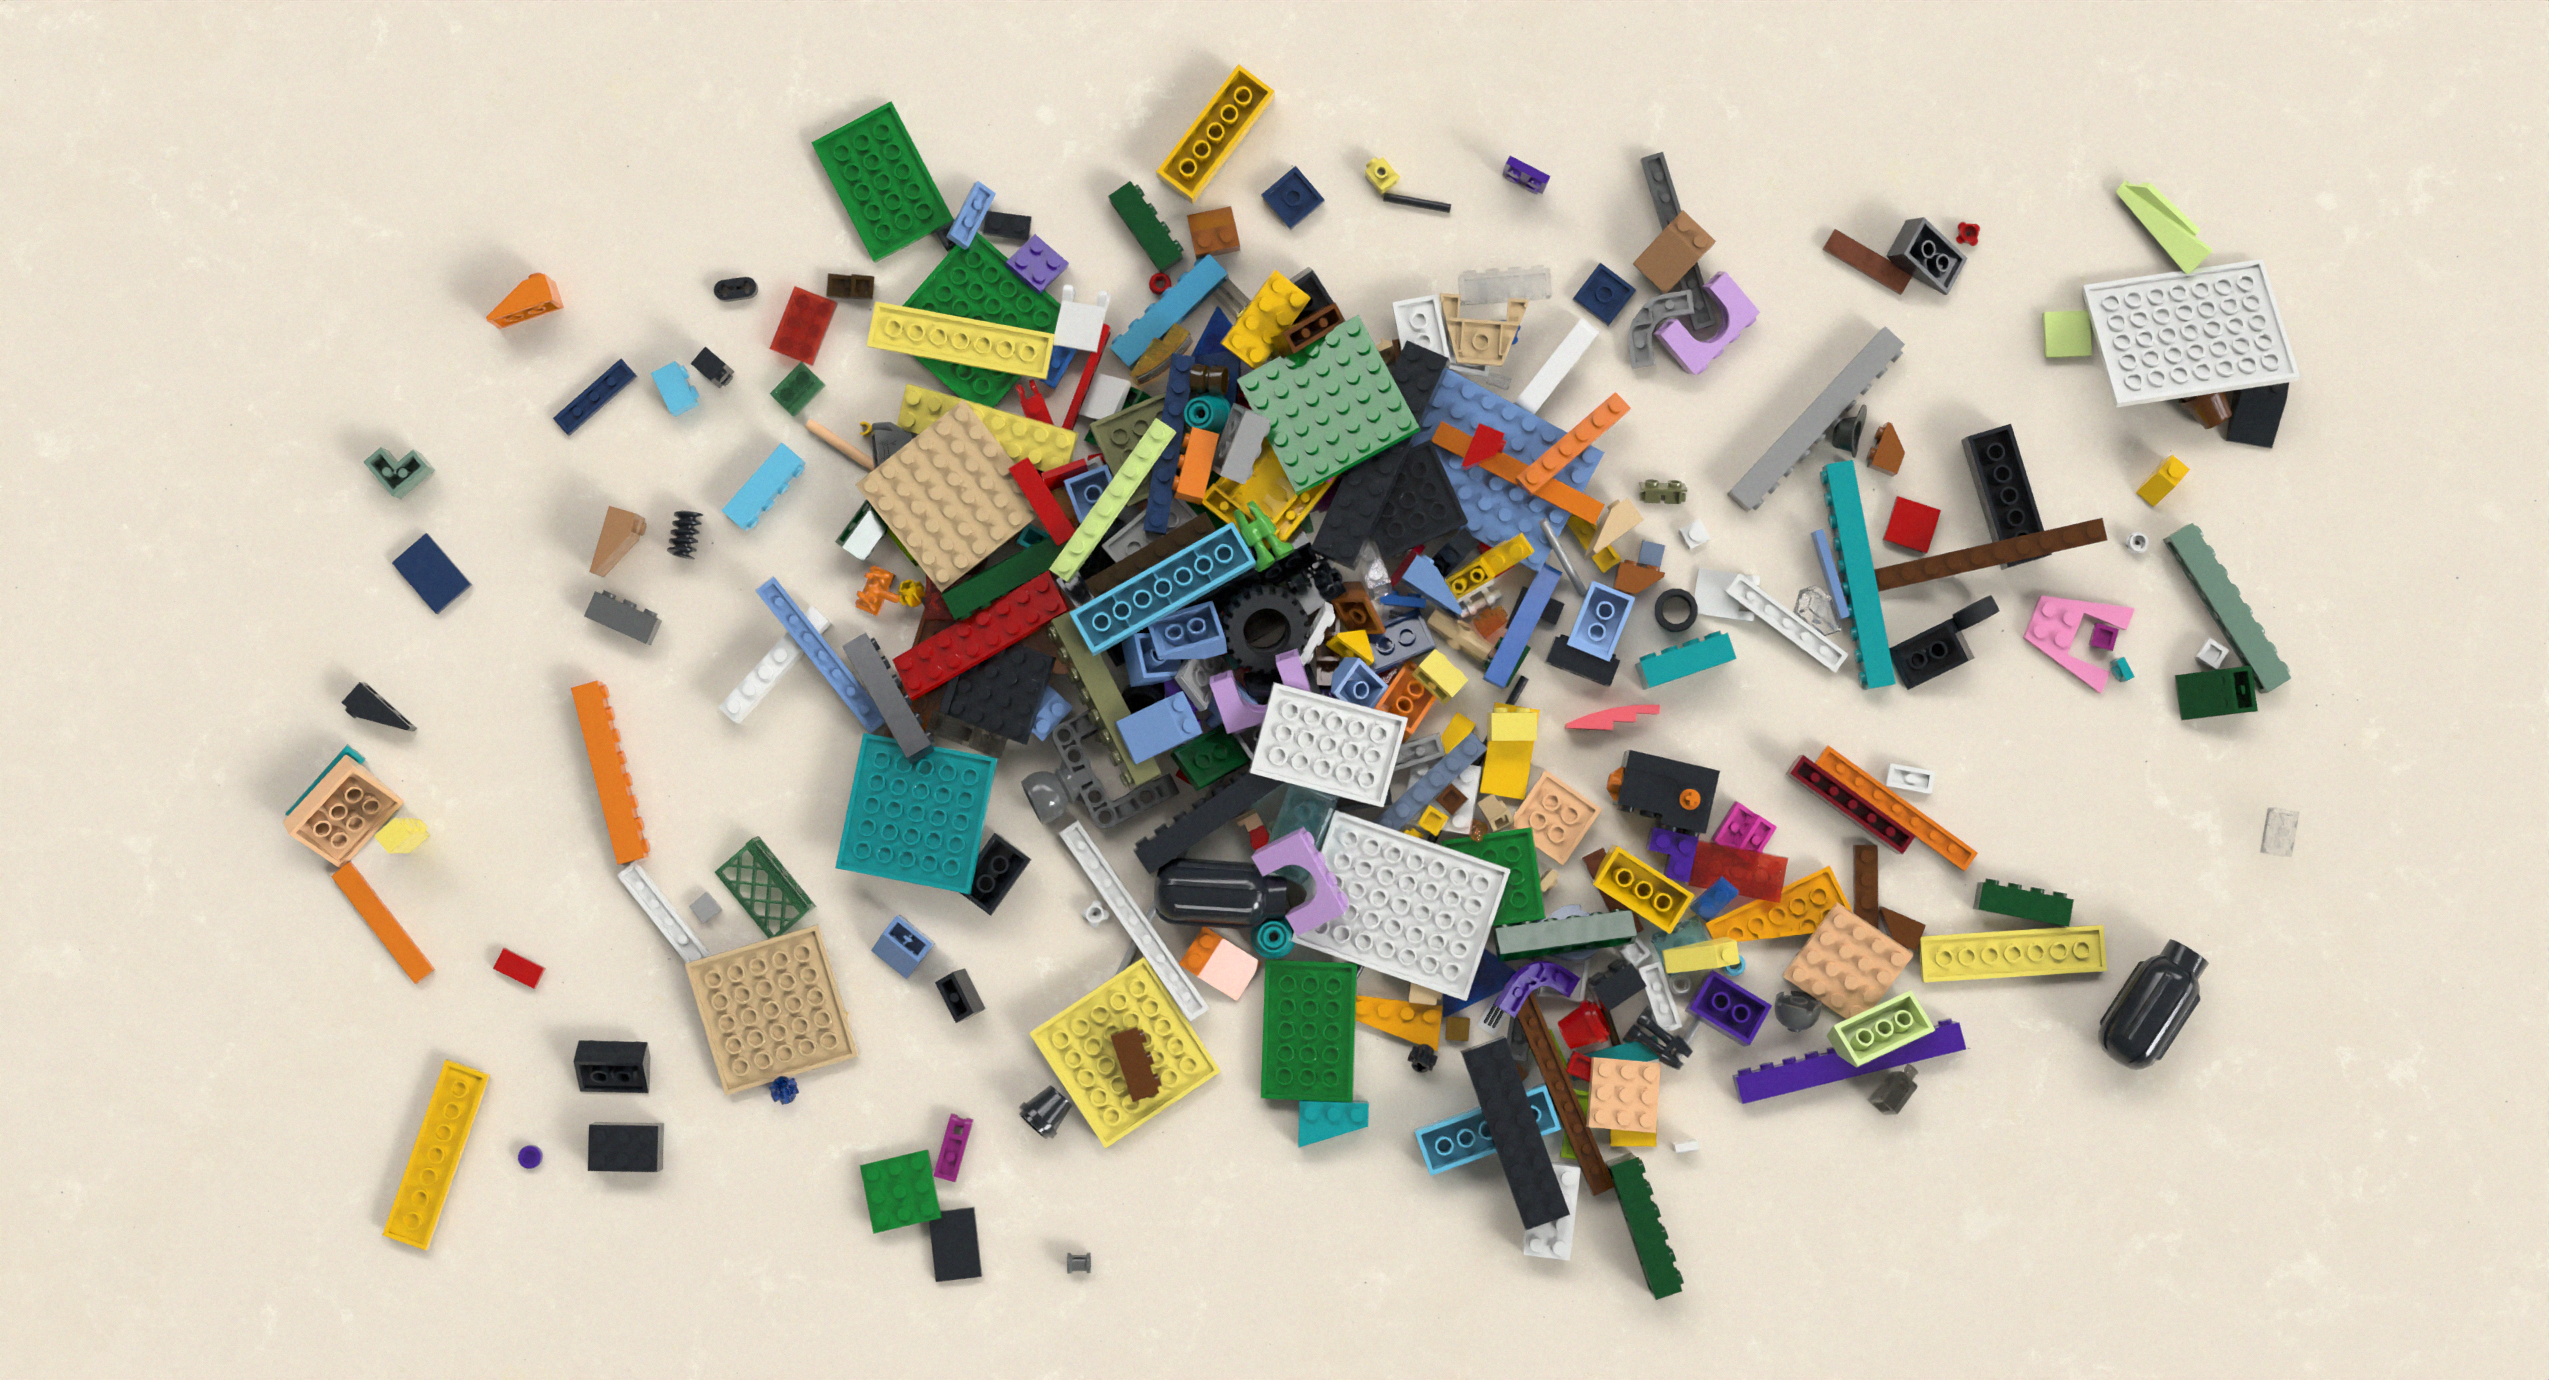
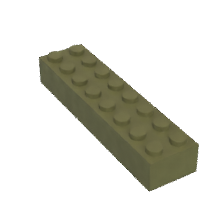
M1073 609L1051 620L1047 626L1048 631H1046V635L1051 644L1055 643L1058 649L1056 654L1061 664H1066L1069 670L1067 676L1072 685L1076 684L1079 690L1077 695L1082 705H1087L1090 711L1088 717L1093 726L1097 725L1101 733L1098 734L1099 739L1104 746H1108L1111 752L1109 758L1115 767H1119L1122 773L1119 775L1121 782L1125 787L1128 786L1132 790L1161 774V771L1153 757L1134 765L1115 725V722L1130 716L1131 713L1100 653L1094 657L1092 656L1069 614L1075 610Z

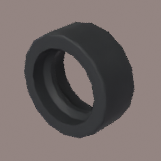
M1672 588L1663 592L1655 604V617L1658 624L1670 632H1682L1689 629L1694 624L1698 615V605L1695 598L1683 589ZM1673 597L1684 599L1690 607L1688 618L1679 624L1668 622L1663 615L1664 603Z
M1992 595L1957 611L1952 616L1958 628L1962 631L1993 616L2000 610Z

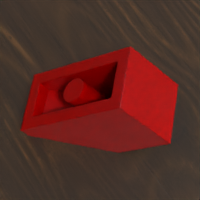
M1479 423L1461 469L1467 470L1494 459L1497 452L1502 454L1507 442L1503 440L1505 433Z

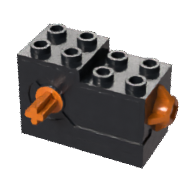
M1627 750L1624 751L1621 767L1609 774L1606 789L1613 799L1612 805L1618 806L1617 810L1628 813L1638 810L1641 816L1656 818L1655 824L1661 825L1660 829L1672 832L1680 829L1683 830L1682 834L1699 837V834H1706L1720 771Z

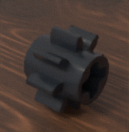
M1326 565L1314 574L1316 576L1314 584L1320 593L1327 591V594L1331 595L1342 587V575L1335 567L1330 569Z
M1420 1044L1418 1047L1413 1046L1407 1060L1412 1062L1411 1066L1415 1071L1425 1073L1428 1070L1432 1071L1438 1056L1433 1055L1434 1050L1431 1046Z

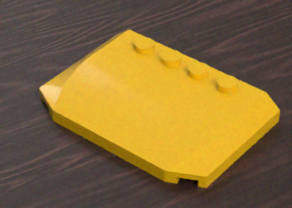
M1264 437L1261 443V453L1258 458H1255L1252 465V476L1249 480H1246L1245 485L1221 476L1207 490L1201 504L1227 525L1233 522L1241 535V530L1234 518L1233 512L1239 508L1242 514L1245 515L1247 522L1250 523L1255 518L1250 513L1246 503L1253 500L1276 526L1277 530L1274 534L1279 540L1285 542L1343 472L1334 476L1329 484L1324 481L1297 496L1267 437ZM1262 539V542L1264 543L1267 550L1270 549L1271 546L1268 543V541L1266 539Z

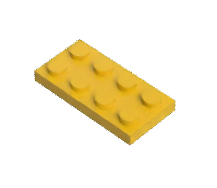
M1273 270L1220 344L1253 370L1261 367L1275 348L1271 337L1290 327L1311 297L1277 270Z

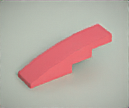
M1631 705L1610 708L1565 724V729L1613 730V722L1634 723L1636 722V714H1659L1660 705Z

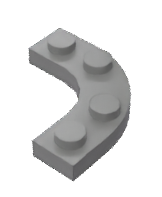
M1691 290L1657 296L1648 301L1638 312L1631 323L1628 338L1632 369L1655 366L1652 344L1653 333L1663 320L1695 313Z

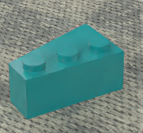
M1299 1100L1298 1148L1368 1127L1369 1102Z

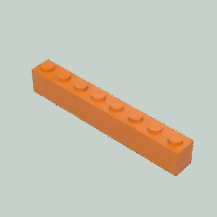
M593 681L572 687L574 703L617 865L648 858L650 845L647 838L644 839L642 833L644 822L642 817H638L636 808L639 807L636 795H632L630 787L633 785L632 777L625 769L624 764L627 763L625 752L620 750L619 742L621 741L619 730L614 727V710L612 706L609 707L608 688L601 681Z

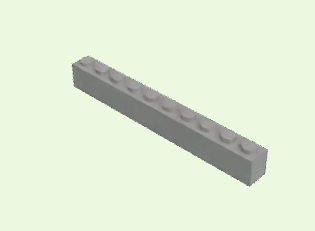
M1886 326L1883 327L1727 494L1746 512L1752 508L1756 511L1764 502L1762 497L1767 492L1772 494L1780 485L1777 481L1782 476L1787 478L1795 469L1793 464L1798 459L1803 461L1811 452L1808 448L1813 443L1817 445L1826 436L1824 431L1829 426L1833 428L1842 419L1839 415L1844 409L1848 412L1857 403L1855 398L1859 393L1864 395L1873 386L1870 382L1874 377L1879 379L1888 370L1885 367L1891 360L1894 363L1903 354L1901 349L1905 344Z

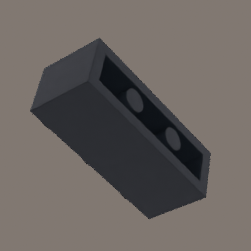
M1561 634L1560 637H1554L1544 662L1545 664L1603 686H1611L1620 660L1615 659L1616 654L1613 653L1610 662L1567 645L1569 636Z

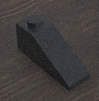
M359 682L341 702L346 706L345 711L353 718L358 717L407 731H415L417 729L367 683Z

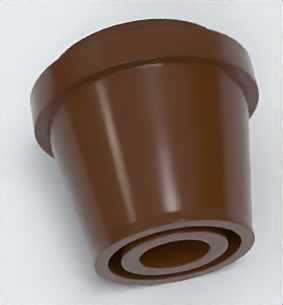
M2224 392L2184 397L2179 400L2181 407L2187 409L2204 429L2213 428L2232 415Z

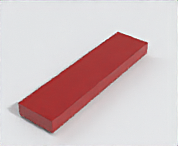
M1026 457L1008 468L1057 547L1069 541L1076 531L1030 459Z

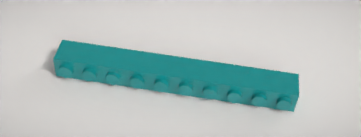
M1849 460L1826 464L1822 467V471H1820V479L1822 485L1825 484L1827 493L1824 494L1826 507H1830L1831 516L1828 517L1830 529H1834L1833 547L1835 552L1838 551L1839 555L1837 569L1839 574H1842L1844 583H1841L1843 595L1847 597V608L1850 614L1847 618H1851L1852 623L1850 637L1852 641H1855L1857 649L1854 650V658L1856 663H1859L1861 670L1858 673L1859 683L1861 686H1864V690L1895 685L1894 671L1854 462Z

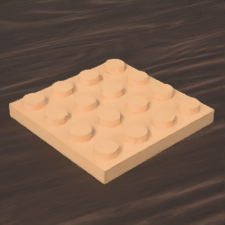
M1836 902L1784 971L1783 977L1845 1019H1849L1875 1007L1914 955L1895 940Z

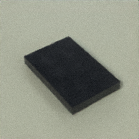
M975 1207L942 1210V1218L929 1221L936 1282L982 1277Z

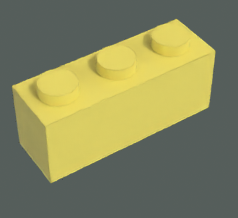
M394 818L374 837L389 854L411 853L430 834L426 831L428 829L427 825L421 819Z

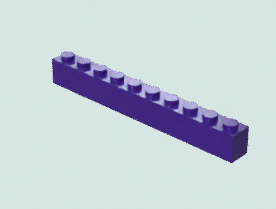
M1951 1018L1939 1020V1025L1933 1026L1935 1028L1934 1032L1858 1067L1853 1066L1838 1056L1835 1049L1829 1047L1825 1053L1818 1054V1051L1808 1052L1804 1054L1805 1058L1796 1060L1795 1056L1782 1059V1063L1774 1065L1773 1062L1760 1064V1069L1752 1071L1751 1067L1737 1070L1738 1074L1732 1075L1738 1101L1741 1104H1746L1966 1050L1960 1022L1952 1021Z

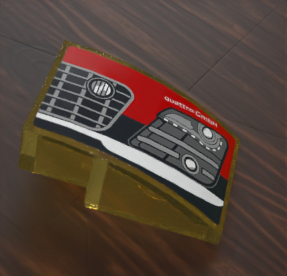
M1174 323L1163 341L1154 337L1130 374L1133 383L1139 386L1168 370L1171 365L1172 353L1183 355L1193 343L1191 333Z

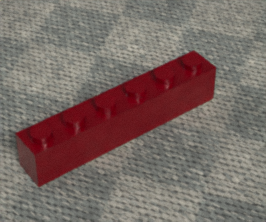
M1799 755L1786 772L1788 777L1894 853L1903 855L1916 837L1912 832L1806 756Z

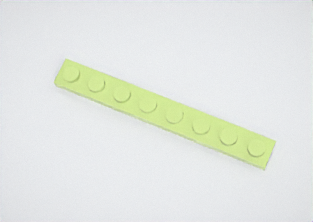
M1157 418L1153 421L1049 570L1070 584L1176 434L1175 430Z

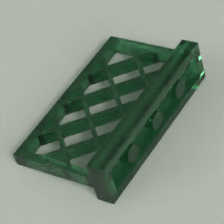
M760 836L749 840L742 849L715 871V874L768 938L784 934L816 907L814 902ZM746 851H749L753 856V866L742 865V855ZM728 867H736V880L728 879L723 871ZM741 868L753 869L752 882L740 881ZM757 870H764L768 874L767 883L756 882ZM740 884L751 885L750 898L743 897L740 894ZM756 886L767 887L766 899L755 898ZM771 887L779 888L782 891V901L770 900ZM755 902L766 903L765 915H758L754 911ZM770 903L781 904V917L769 916ZM786 905L794 906L799 914L794 918H785ZM769 919L780 920V930L776 934H773L768 928Z

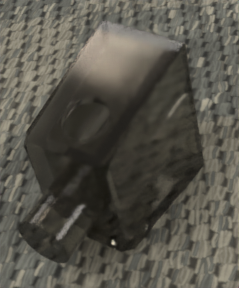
M1907 1064L1902 1071L1891 1072L1867 1101L1883 1115L1898 1114L1918 1087L1912 1081L1919 1073L1918 1070L1912 1065Z

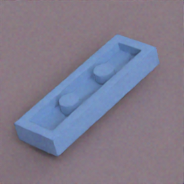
M975 182L946 237L964 250L967 249L996 193L981 182Z

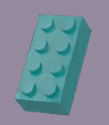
M1716 631L1704 636V641L1700 642L1699 638H1695L1682 643L1683 648L1678 649L1677 645L1661 650L1662 655L1656 656L1655 652L1640 657V662L1635 664L1643 690L1737 659L1728 633L1721 634V631Z

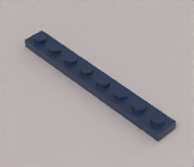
M1172 353L1161 421L1175 430L1176 434L1154 463L1143 532L1166 535L1173 494L1172 485L1176 476L1185 422L1184 410L1188 404L1190 373L1195 361L1194 356Z

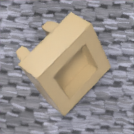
M1380 338L1381 343L1376 345V348L1384 363L1388 364L1395 361V353L1390 340L1386 341L1384 338Z

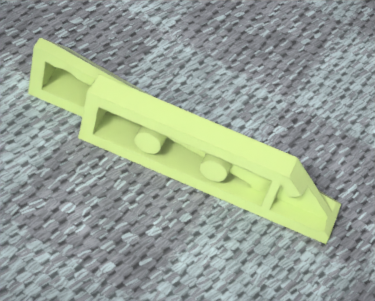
M2125 180L2116 190L2118 196L2185 274L2189 275L2213 251L2195 237L2200 229L2151 183L2143 182L2140 185L2130 184Z

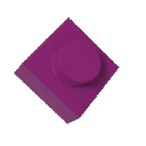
M2094 623L2089 645L2110 652L2113 651L2119 629Z

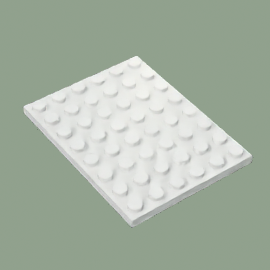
M2263 259L2194 269L2189 275L2185 274L2184 271L2083 285L2082 293L2115 407L2298 381L2300 377Z
M1335 810L1321 853L1325 857V865L1329 872L1334 873L1340 891L1346 894L1349 907L1344 914L1299 936H1296L1294 932L1291 941L1467 1001L1511 869ZM1313 877L1304 902L1316 895V882Z

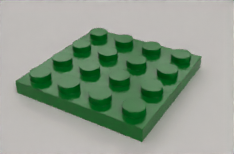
M1532 827L1441 841L1444 847L1511 869L1491 927L1546 919Z

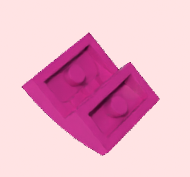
M1734 801L1711 840L1753 866L1777 827L1741 803Z

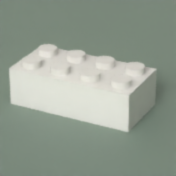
M1551 1162L1570 1215L1527 1231L1524 1228L1521 1251L1523 1255L1570 1261L1581 1168L1575 1164Z

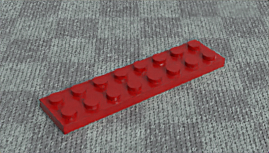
M1047 571L992 602V605L974 612L970 617L953 624L895 657L892 661L909 698L915 700L1048 625L1051 620L1070 610L1052 573Z

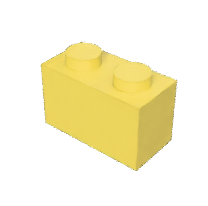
M1436 649L1411 674L1444 706L1468 681L1463 672L1455 668L1447 660L1446 656L1439 653Z
M1494 708V712H1487V740H1537V713L1530 712V708H1516V712H1508V708Z

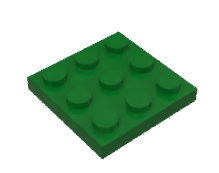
M928 1150L860 1165L873 1234L942 1218Z

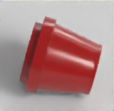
M1589 999L1582 1001L1579 1007L1557 1022L1561 1035L1571 1050L1597 1042L1602 1044L1608 1041V1035H1610L1608 1024L1595 1001L1591 1002Z

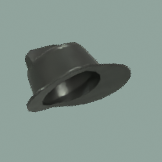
M1865 404L1861 406L1856 417L1842 419L1837 423L1833 431V447L1852 452L1853 458L1857 455L1859 439L1866 420L1867 406Z

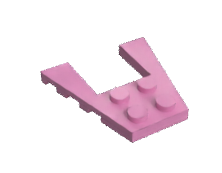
M2039 596L2023 639L2046 656L2048 655L2055 660L2058 665L2070 671L2080 681L2093 688L2095 692L2102 693L2110 672L2069 656V649L2083 614L2121 630H2127L2134 608Z

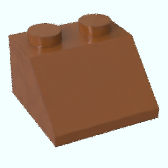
M1231 206L1187 215L1196 260L1201 256L1206 257L1208 254L1213 257L1240 251V243Z

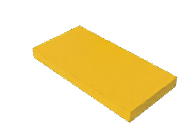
M1494 702L1492 712H1494V708H1508V712H1516V708L1526 707ZM1530 708V712L1537 713L1538 724L1540 710ZM1487 740L1486 747L1488 749L1485 752L1479 792L1524 800L1535 740Z

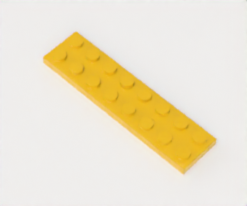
M448 1059L444 1061L385 1225L383 1236L423 1250L429 1248L491 1074Z

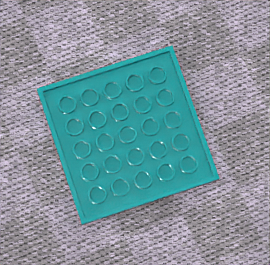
M863 733L835 868L970 894L998 758L933 746L934 752L910 764L896 739Z

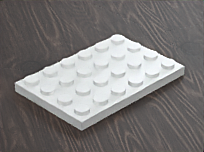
M1273 682L1249 772L1384 807L1408 718Z

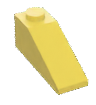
M1729 937L1662 950L1665 973L1667 974L1720 968L1740 963L1737 941Z

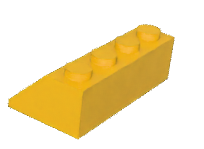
M1613 844L1600 863L1592 884L1669 934H1671L1695 896L1627 851Z

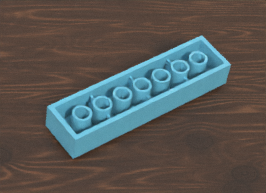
M1231 522L1069 614L1094 657L1253 568L1256 561L1234 523Z

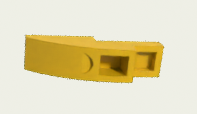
M1521 532L1486 551L1448 577L1445 582L1458 600L1494 579L1497 574L1532 555L1534 549Z

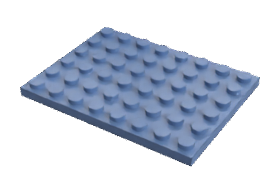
M1448 369L1413 447L1430 439L1432 440L1441 421L1472 437L1476 432L1478 424L1481 423L1505 433L1503 440L1507 442L1503 453L1530 466L1564 437L1567 432ZM1433 444L1468 520V524L1457 528V530L1461 531L1465 527L1476 540L1491 548L1522 532L1534 549V552L1518 563L1539 573L1552 550V546L1538 522L1543 518H1547L1558 538L1571 514L1535 495L1530 496L1525 490L1478 466L1467 470L1461 469L1463 458ZM1590 445L1553 478L1583 493L1605 452Z

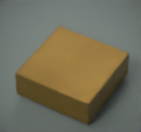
M1447 1016L1445 1040L1468 1041L1470 1018Z

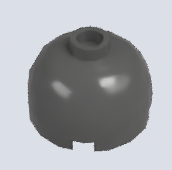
M1783 991L1776 995L1775 1015L1778 1021L1787 1027L1789 1031L1801 1032V1030L1812 1027L1818 1021L1822 1002L1819 1001L1817 1003L1816 999L1808 993L1791 991V995H1784Z

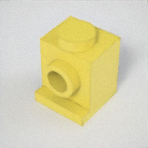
M1375 157L1366 164L1368 169L1365 170V176L1381 195L1399 182L1400 176L1384 157L1379 160ZM1383 169L1385 174L1380 176L1377 174V170Z

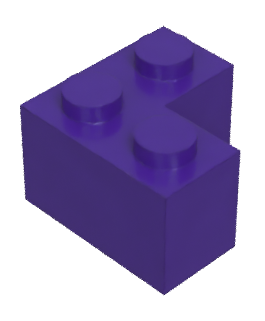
M1650 827L1645 850L1666 854L1667 860L1663 875L1669 879L1689 883L1699 838Z

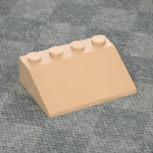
M345 755L283 821V824L289 835L341 869L404 801L365 767L348 755Z

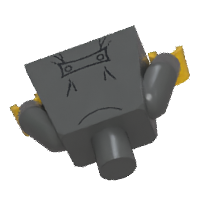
M864 421L860 423L862 427L868 426V430L864 433L860 432V434L864 437H870L874 469L912 440L911 433L905 432L903 428L892 422H878L872 425Z

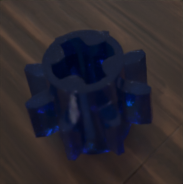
M780 1076L773 1081L769 1090L774 1102L779 1100L784 1105L794 1101L796 1094H799L798 1085L794 1078L789 1080L786 1076Z

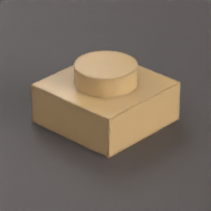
M1548 868L1540 877L1543 892L1546 890L1550 891L1558 882L1556 878L1559 874L1552 868Z

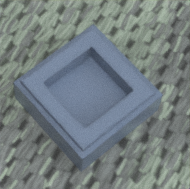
M1643 540L1637 562L1660 568L1665 545Z

